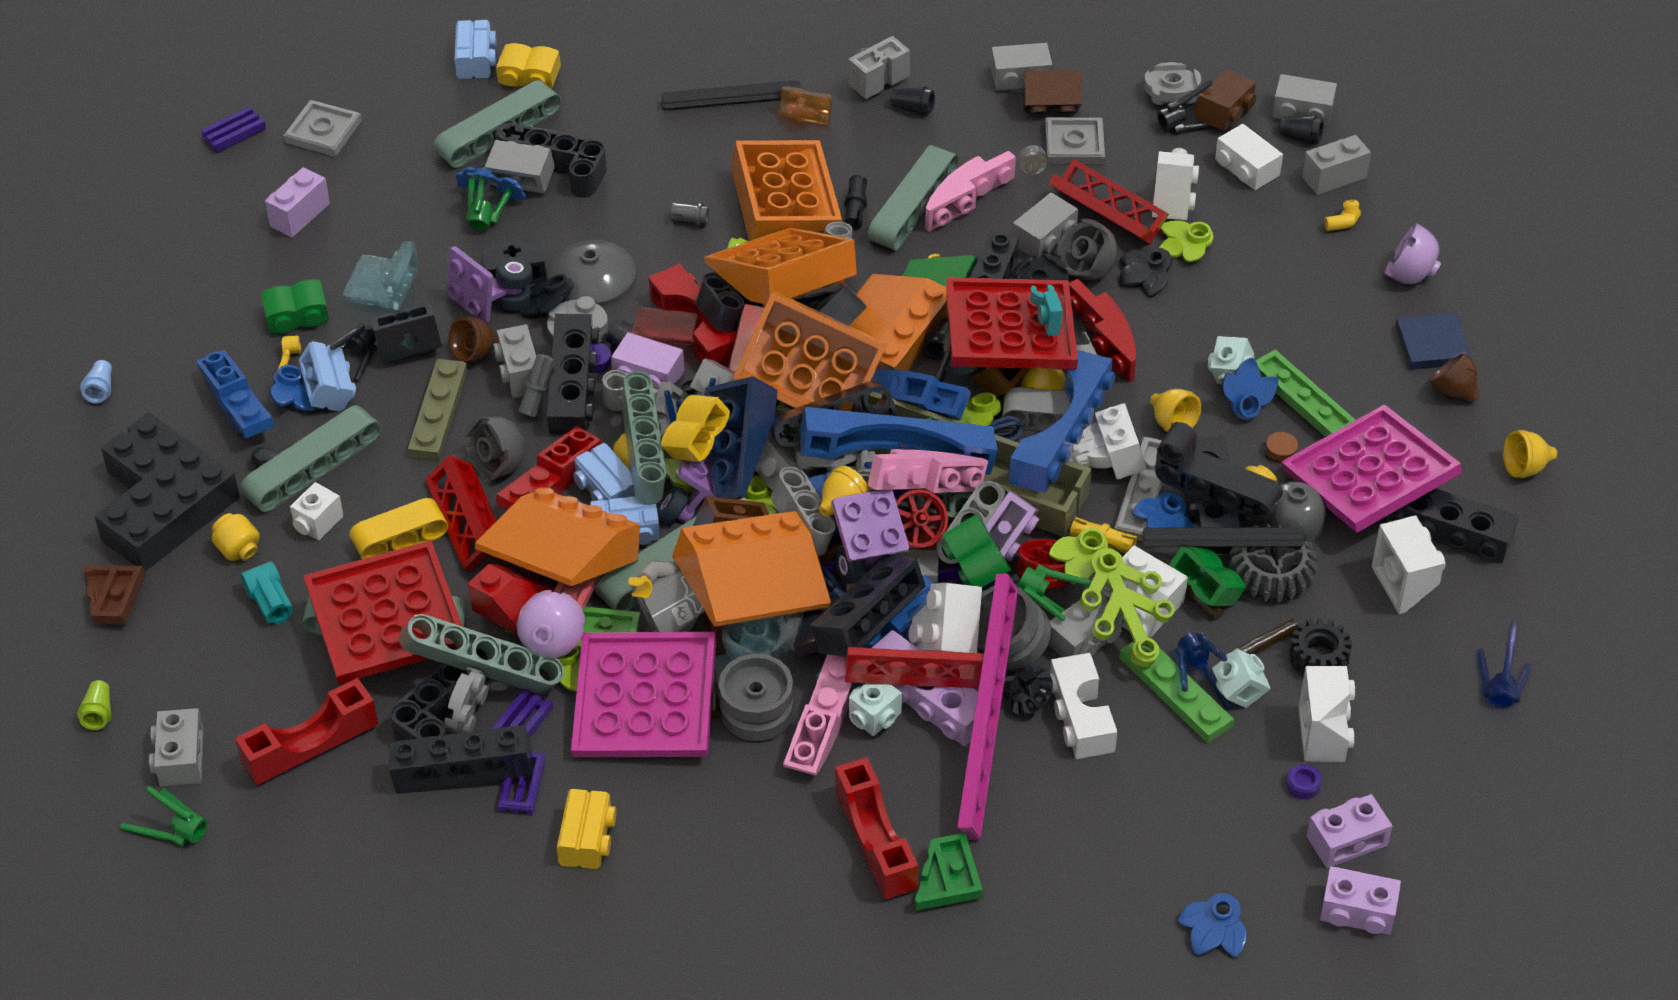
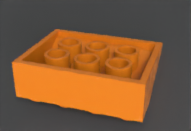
M820 140L735 141L730 167L749 241L789 227L820 232L829 223L842 222Z
M792 227L704 257L705 263L749 301L761 303L763 307L766 306L773 291L797 300L802 298L804 293L824 288V286L834 284L835 282L839 284L844 283L846 278L857 275L854 239Z
M872 274L857 293V296L865 303L867 308L849 326L888 344L876 370L908 371L924 350L925 336L942 319L948 318L946 287L928 278Z
M773 291L732 378L739 380L754 376L778 390L777 400L797 408L871 381L888 344ZM843 402L839 406V410L851 411L852 402Z
M537 488L535 492L521 496L475 542V549L573 586L638 561L640 524L627 520V517L624 515L605 512L600 506L586 505L578 502V499L575 497L556 494L553 489Z
M797 511L681 528L672 557L714 627L830 607L831 600L811 533Z

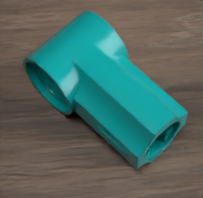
M270 561L240 573L249 598L251 600L255 599L267 623L278 625L287 621L288 617L293 613V608L282 588V582L274 563Z

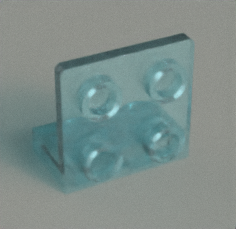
M403 241L399 251L393 254L392 259L361 255L343 291V299L400 309L419 269L415 243Z

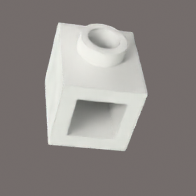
M316 482L290 506L295 529L301 534H308L318 541L344 517L340 495Z

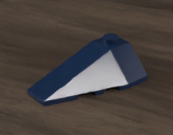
M754 376L705 388L704 396L718 397L730 410L728 421L724 429L715 436L714 444L710 451L712 452L714 463L711 467L715 497L745 498L775 419L778 390Z

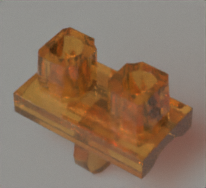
M783 86L781 89L779 115L795 118L796 122L799 123L809 121L828 125L830 123L833 96L810 92L801 88Z

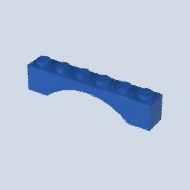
M1077 350V369H1066L1065 393L1070 401L1069 409L1050 428L1020 441L1010 458L1009 483L1046 493L1051 482L1058 480L1062 464L1068 463L1071 457L1072 447L1074 444L1078 445L1080 443L1084 427L1090 426L1094 410L1101 408L1106 390L1110 391L1114 385L1115 373L1111 372L1112 359Z
M805 407L799 431L802 456L835 459L847 453L871 449L937 451L983 458L988 461L985 474L991 475L997 453L993 426Z

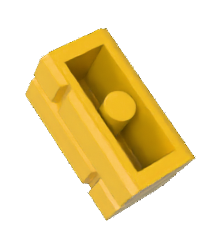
M570 789L568 791L557 844L558 862L561 866H581L582 868L598 869L601 866L602 856H609L611 836L607 835L608 827L614 828L616 822V807L611 806L610 794L602 791L588 792L587 790Z

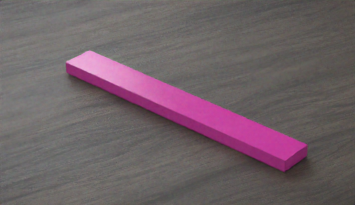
M996 574L957 826L962 833L966 834L968 840H980L1018 594V588L1008 574Z

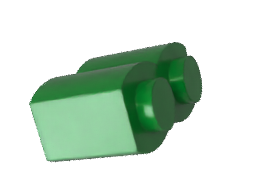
M304 280L291 287L276 286L261 292L270 333H286L299 326L313 327L329 321L320 280Z
M978 514L942 534L945 541L941 545L950 560L956 558L962 569L958 571V574L964 585L984 587L996 580V574H1006L1011 571Z
M1181 547L1169 564L1170 567L1188 577L1187 585H1191L1195 595L1202 602L1211 606H1234L1246 588L1243 580L1236 572L1223 567L1220 558L1213 551L1204 547Z

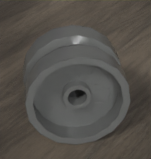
M994 586L981 594L977 648L983 653L986 645ZM1016 586L1018 594L1006 668L1008 670L1024 668L1026 665L1035 662L1046 650L1051 638V623L1047 614L1018 586Z
M754 653L740 656L726 665L720 674L718 685L720 716L723 725L733 735L750 741L771 739L784 732L792 721L794 711L793 679L789 668L781 660L770 655Z

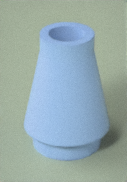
M105 360L96 361L93 368L81 382L80 390L82 396L87 401L101 403L110 396L112 366L109 362Z

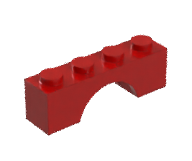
M678 264L649 276L650 299L664 316H684L696 321L700 325L693 332L694 354L702 363L704 359H709L723 366L730 364L738 330L721 332L710 324L696 305L700 288L694 275L687 273L682 265Z
M356 678L328 692L321 708L311 718L297 726L287 729H276L264 723L236 737L235 741L240 761L257 786L377 726L378 721L374 700L360 680Z
M868 757L836 766V795L884 899L917 890L918 863L906 838L900 839L890 823L884 806L880 783Z

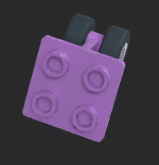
M456 246L449 249L447 295L472 316L486 323L490 322L491 302L494 300L499 307L510 311L521 310L530 303L531 290L528 285L532 280V267L527 261L520 258L503 259L497 264L496 278H493L489 271Z
M711 453L701 462L681 460L678 477L695 489L689 497V494L680 487L672 488L664 497L657 510L660 521L667 525L672 524L675 520L685 524L698 515L703 503L701 501L705 496L715 497L711 467L714 463Z
M893 490L865 492L837 497L831 501L843 545L836 552V567L844 583L852 584L858 582L865 575V571L867 573L883 557L906 552L909 549Z

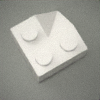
M1415 515L1380 525L1371 567L1398 614H1403L1440 584L1442 571L1445 569V559L1443 554L1437 551L1431 542L1428 529L1421 525Z
M1133 546L1122 557L1125 565L1142 573L1155 571L1162 578L1158 591L1153 594L1145 593L1140 585L1122 578L1126 588L1156 602L1168 600L1174 605L1175 611L1185 602L1188 579L1186 575L1136 546ZM1146 579L1147 584L1151 586L1156 585L1152 579ZM1106 581L1100 593L1110 600L1112 591ZM1135 607L1147 636L1151 638L1164 623L1157 621L1153 615ZM1158 608L1160 613L1164 615L1169 614L1167 609ZM1122 618V627L1129 631L1124 618Z
M951 583L931 584L927 595V604L913 616L912 625L908 633L911 644L921 651L977 653L982 587Z
M1306 666L1298 706L1304 762H1345L1348 748L1354 747L1353 728H1348L1347 721H1350L1351 716L1349 700H1354L1355 683L1354 680L1348 679L1347 666Z

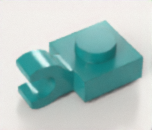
M1047 285V291L1040 293L1037 291L1036 286H1031L1030 301L1038 306L1039 323L1044 324L1047 336L1060 335L1063 310L1054 287Z

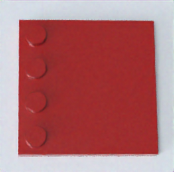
M946 278L951 366L1077 369L1078 356L1068 280ZM1047 285L1054 287L1063 310L1060 335L1047 336L1044 324L1039 323L1038 306L1030 301L1031 286H1036L1037 291L1040 293L1047 291Z
M432 541L303 575L338 684L429 659L404 650L399 642L401 629L415 615H429L462 626ZM412 628L415 637L424 639V635L419 629ZM444 638L445 645L452 650H456L454 642Z

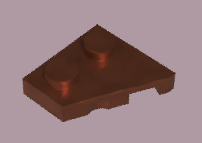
M85 565L83 571L88 583L86 587L87 595L91 601L89 604L90 612L95 624L126 625L146 576L143 567Z

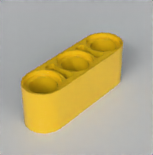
M424 498L357 523L350 530L349 536L361 559L423 542L434 541L447 532L448 523L435 500Z

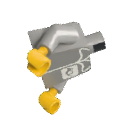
M650 561L637 577H630L628 579V583L634 592L632 597L637 598L652 632H690L699 615L704 612L702 605L674 562Z

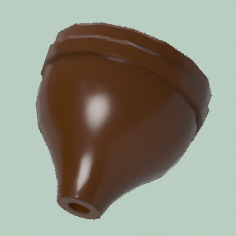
M464 316L456 319L451 325L448 342L454 358L458 361L472 363L488 356L493 348V344L498 343V336L483 320Z
M1462 352L1449 360L1429 380L1435 389L1437 388L1440 393L1447 397L1459 398L1472 403L1480 396L1477 388V369L1466 352Z

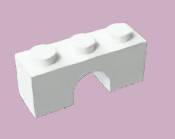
M1085 653L1051 659L1049 674L1053 681L1052 693H1054L1056 698L1054 708L1057 719L1063 720L1065 725L1063 727V736L1066 746H1072L1076 759L1115 752L1117 729L1109 706L1089 707L1082 703L1097 699L1099 677L1091 654Z

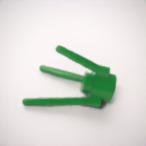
M1040 564L1036 570L1027 567L1017 586L1022 588L1031 599L1060 621L1066 620L1065 615L1062 614L1065 609L1044 595L1050 583L1045 580V577L1090 587L1092 582L1090 579L1047 569Z
M148 786L146 788L148 794L176 813L170 824L175 834L136 825L120 824L121 830L172 841L183 847L187 841L195 844L203 837L208 826V820L195 813L166 789L162 788L159 793L154 788Z

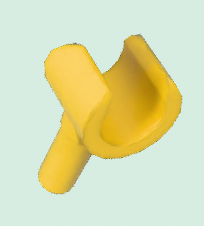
M285 336L282 338L283 353L278 369L283 365H288L290 354L301 353L299 336Z

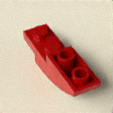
M1079 279L1070 282L1072 312L1085 323L1089 331L1094 332L1092 345L1095 351L1103 357L1112 359L1114 371L1121 374L1129 383L1132 382L1135 376L1136 347L1132 331L1122 311L1106 292L1095 296Z
M576 426L537 455V465L497 493L496 504L508 510L521 496L533 493L537 488H550L554 490V493L561 495L574 481V460L576 457L587 451L591 452L593 448L601 444V439Z

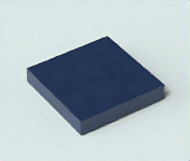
M1456 313L1397 318L1396 328L1410 369L1443 366L1462 352H1466L1471 357Z

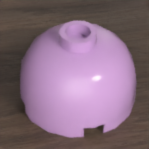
M1415 223L1414 228L1411 227L1394 251V259L1396 261L1394 264L1391 261L1388 262L1384 274L1399 283L1410 285L1421 282L1426 276L1432 278L1441 265V262L1437 260L1440 250L1435 236L1426 228Z
M544 590L533 595L521 608L517 620V635L524 647L544 657L559 658L570 653L582 640L585 615L579 603L570 595L563 592L559 594L551 592L552 590Z

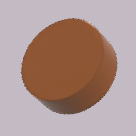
M1276 432L1268 437L1265 451L1267 456L1273 461L1282 462L1297 453L1298 442L1289 433Z

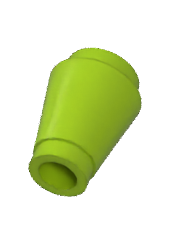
M96 680L90 683L77 710V716L81 725L90 730L102 729L111 720L110 687L104 681Z

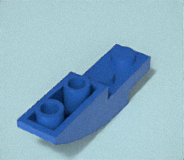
M225 350L212 352L196 361L212 395L237 434L242 433L246 439L274 427L271 415L251 391L247 378Z
M880 369L875 370L871 381L879 382L887 388L893 399L958 421L961 420L971 392L966 387L940 382L935 376L916 372ZM875 390V391H873V392H876V393L881 394V391H880V390Z

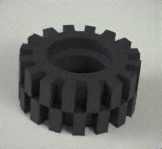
M1317 618L1316 624L1313 623L1312 619L1306 620V625L1300 623L1297 630H1294L1289 651L1290 663H1294L1293 669L1296 672L1302 669L1301 676L1304 677L1306 666H1348L1352 640H1349L1350 634L1348 631L1343 633L1344 627L1339 624L1335 628V621L1330 619L1328 624H1324L1323 618ZM1323 645L1332 650V653L1321 655L1312 652L1308 647Z

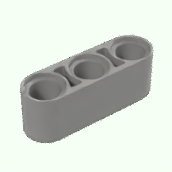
M1013 387L1005 393L1002 417H1016L1021 423L1022 430L1044 431L1062 418L1070 407V401L1065 391Z
M785 467L780 471L771 495L772 502L779 513L797 511L811 533L817 556L824 555L835 532L836 523L832 516L824 517L820 513L819 507L822 500L806 474L798 468Z
M993 481L980 483L946 532L961 524L964 517L969 513L978 514L986 526L1005 498L1003 487ZM989 486L994 487L998 492V499L992 505L985 504L981 498L982 491ZM942 536L937 545L939 558L948 564L959 563L956 558L950 560L941 545L945 541Z

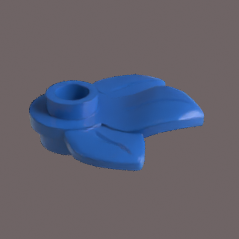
M1252 357L1244 360L1239 365L1236 375L1225 373L1222 389L1225 397L1231 401L1233 414L1243 420L1255 417L1260 412L1261 406L1268 404L1273 399L1278 385V378L1274 376L1261 377L1258 365ZM1246 399L1247 404L1246 407L1243 408V402Z
M293 365L281 366L274 374V385L270 389L273 401L279 406H286L292 403L295 408L302 411L316 410L318 407L310 405L301 369Z
M1163 492L1157 498H1144L1140 500L1132 513L1133 516L1139 519L1147 520V527L1192 526V522L1185 514L1186 504L1184 500L1173 492Z
M1218 893L1213 895L1207 902H1193L1184 908L1178 919L1181 925L1192 928L1190 940L1196 956L1210 952L1221 944L1229 955L1237 958L1245 946L1247 931L1239 920L1241 907L1238 900L1230 894ZM1220 905H1226L1230 910L1227 914H1219L1216 909Z

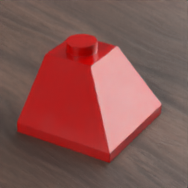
M488 564L467 584L472 611L516 635L517 620L521 608L533 595L544 590H552L551 592L555 590L554 587L514 566Z

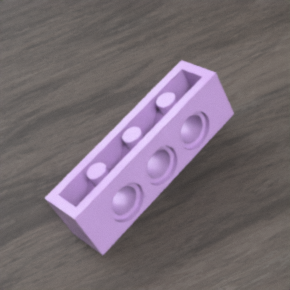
M894 630L872 647L878 649L920 650ZM892 685L902 692V703L905 702L913 708L923 720L930 721L940 728L946 737L951 740L955 739L964 747L971 742L978 692L975 689Z

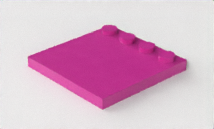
M1385 404L1281 462L1283 472L1295 482H1303L1315 488L1323 498L1326 508L1356 533L1462 474L1460 462Z
M715 632L584 633L581 644L571 744L572 756L708 757L717 640Z

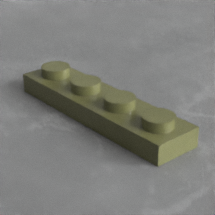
M445 359L436 360L408 446L410 458L440 461L468 372L467 362Z

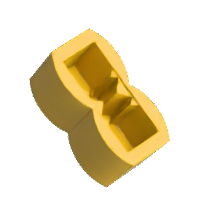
M518 43L506 44L496 66L498 82L510 87H522L536 80H541L552 89L561 67L559 51L545 46L531 48Z
M688 396L679 407L676 420L666 429L662 437L661 446L673 459L701 462L710 453L715 436L724 429L730 410L718 397Z

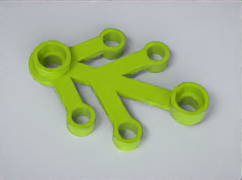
M1111 548L1099 549L1091 559V568L1095 576L1090 587L1082 593L1080 605L1086 611L1096 610L1102 600L1100 592L1107 581L1112 595L1102 617L1096 620L1092 628L1093 635L1099 640L1109 639L1114 631V620L1120 610L1134 640V645L1130 652L1132 661L1138 666L1149 667L1154 664L1159 655V646L1153 639L1147 637L1135 607L1153 615L1157 621L1162 623L1168 622L1172 618L1175 607L1168 600L1156 602L1126 588L1122 580L1123 578L1140 585L1145 593L1153 594L1158 591L1162 583V578L1157 572L1147 571L1142 573L1125 565L1122 556L1116 550ZM1103 560H1108L1112 562L1113 565L1108 566L1103 562ZM1146 579H1152L1156 585L1151 586L1147 584ZM1085 597H1093L1096 603H1089ZM1158 608L1167 609L1169 614L1164 615L1160 613ZM1098 626H1106L1109 632L1100 631ZM1141 646L1150 648L1152 652H1144Z

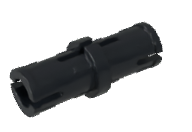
M857 174L849 178L848 194L844 198V206L846 208L844 223L849 224L850 221L852 230H859L862 227L863 211L867 207V198L865 196L867 179L864 177L861 184L862 175Z

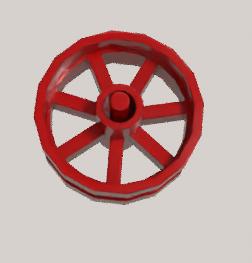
M917 489L901 494L895 499L897 507L906 498L911 511L910 514L898 509L900 516L905 518L904 530L907 528L912 529L911 542L907 540L909 549L918 550L932 546L942 538V534L947 530L948 514L946 506L938 496L930 491ZM913 496L926 499L920 510H917ZM930 504L936 510L937 516H929L926 512ZM938 521L935 534L926 525L928 522ZM919 528L930 539L929 541L917 543Z
M1033 539L1020 545L1016 569L1018 577L1022 578L1027 567L1036 570L1039 564L1047 569L1065 573L1066 563L1049 556L1050 549L1057 540ZM1045 577V580L1050 582L1047 588H1060L1070 584L1067 581Z

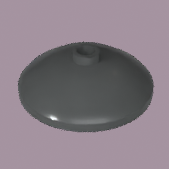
M583 240L566 246L553 256L547 268V279L557 274H565L567 278L572 279L574 288L570 296L562 300L564 302L589 296L595 300L596 304L605 306L620 300L632 289L636 280V265L632 256L624 248L614 243L603 240Z

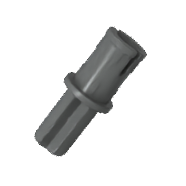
M544 354L536 356L529 380L524 382L526 389L518 409L519 412L533 417L538 416L544 392H547L549 389L546 385L554 363L552 357Z

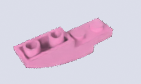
M1010 151L987 162L977 156L952 172L930 197L926 206L925 229L930 232L963 214L969 213L976 208L977 197L1014 179L1016 157Z
M891 449L890 454L874 455L867 486L874 490L925 488L932 493L973 492L984 481L988 461L983 458L937 451Z
M827 655L809 705L805 704L783 763L784 767L816 776L827 759L847 714L849 697L855 684L845 682L844 657Z

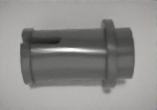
M674 202L671 207V214H674L671 215V221L696 223L697 226L707 224L709 207L704 206L703 203L689 205Z

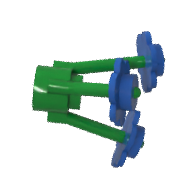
M467 167L463 169V172L456 173L457 185L462 188L468 187V211L465 220L474 229L487 230L490 227V223L496 225L499 214L509 198L512 200H516V198L524 200L526 198V194L523 192L524 189L517 180L507 177L503 179L497 178L495 175H492L491 170L485 167ZM490 182L496 183V189L503 194L494 211L491 209L492 205L489 202L482 200L484 187ZM475 189H477L476 200L474 202Z

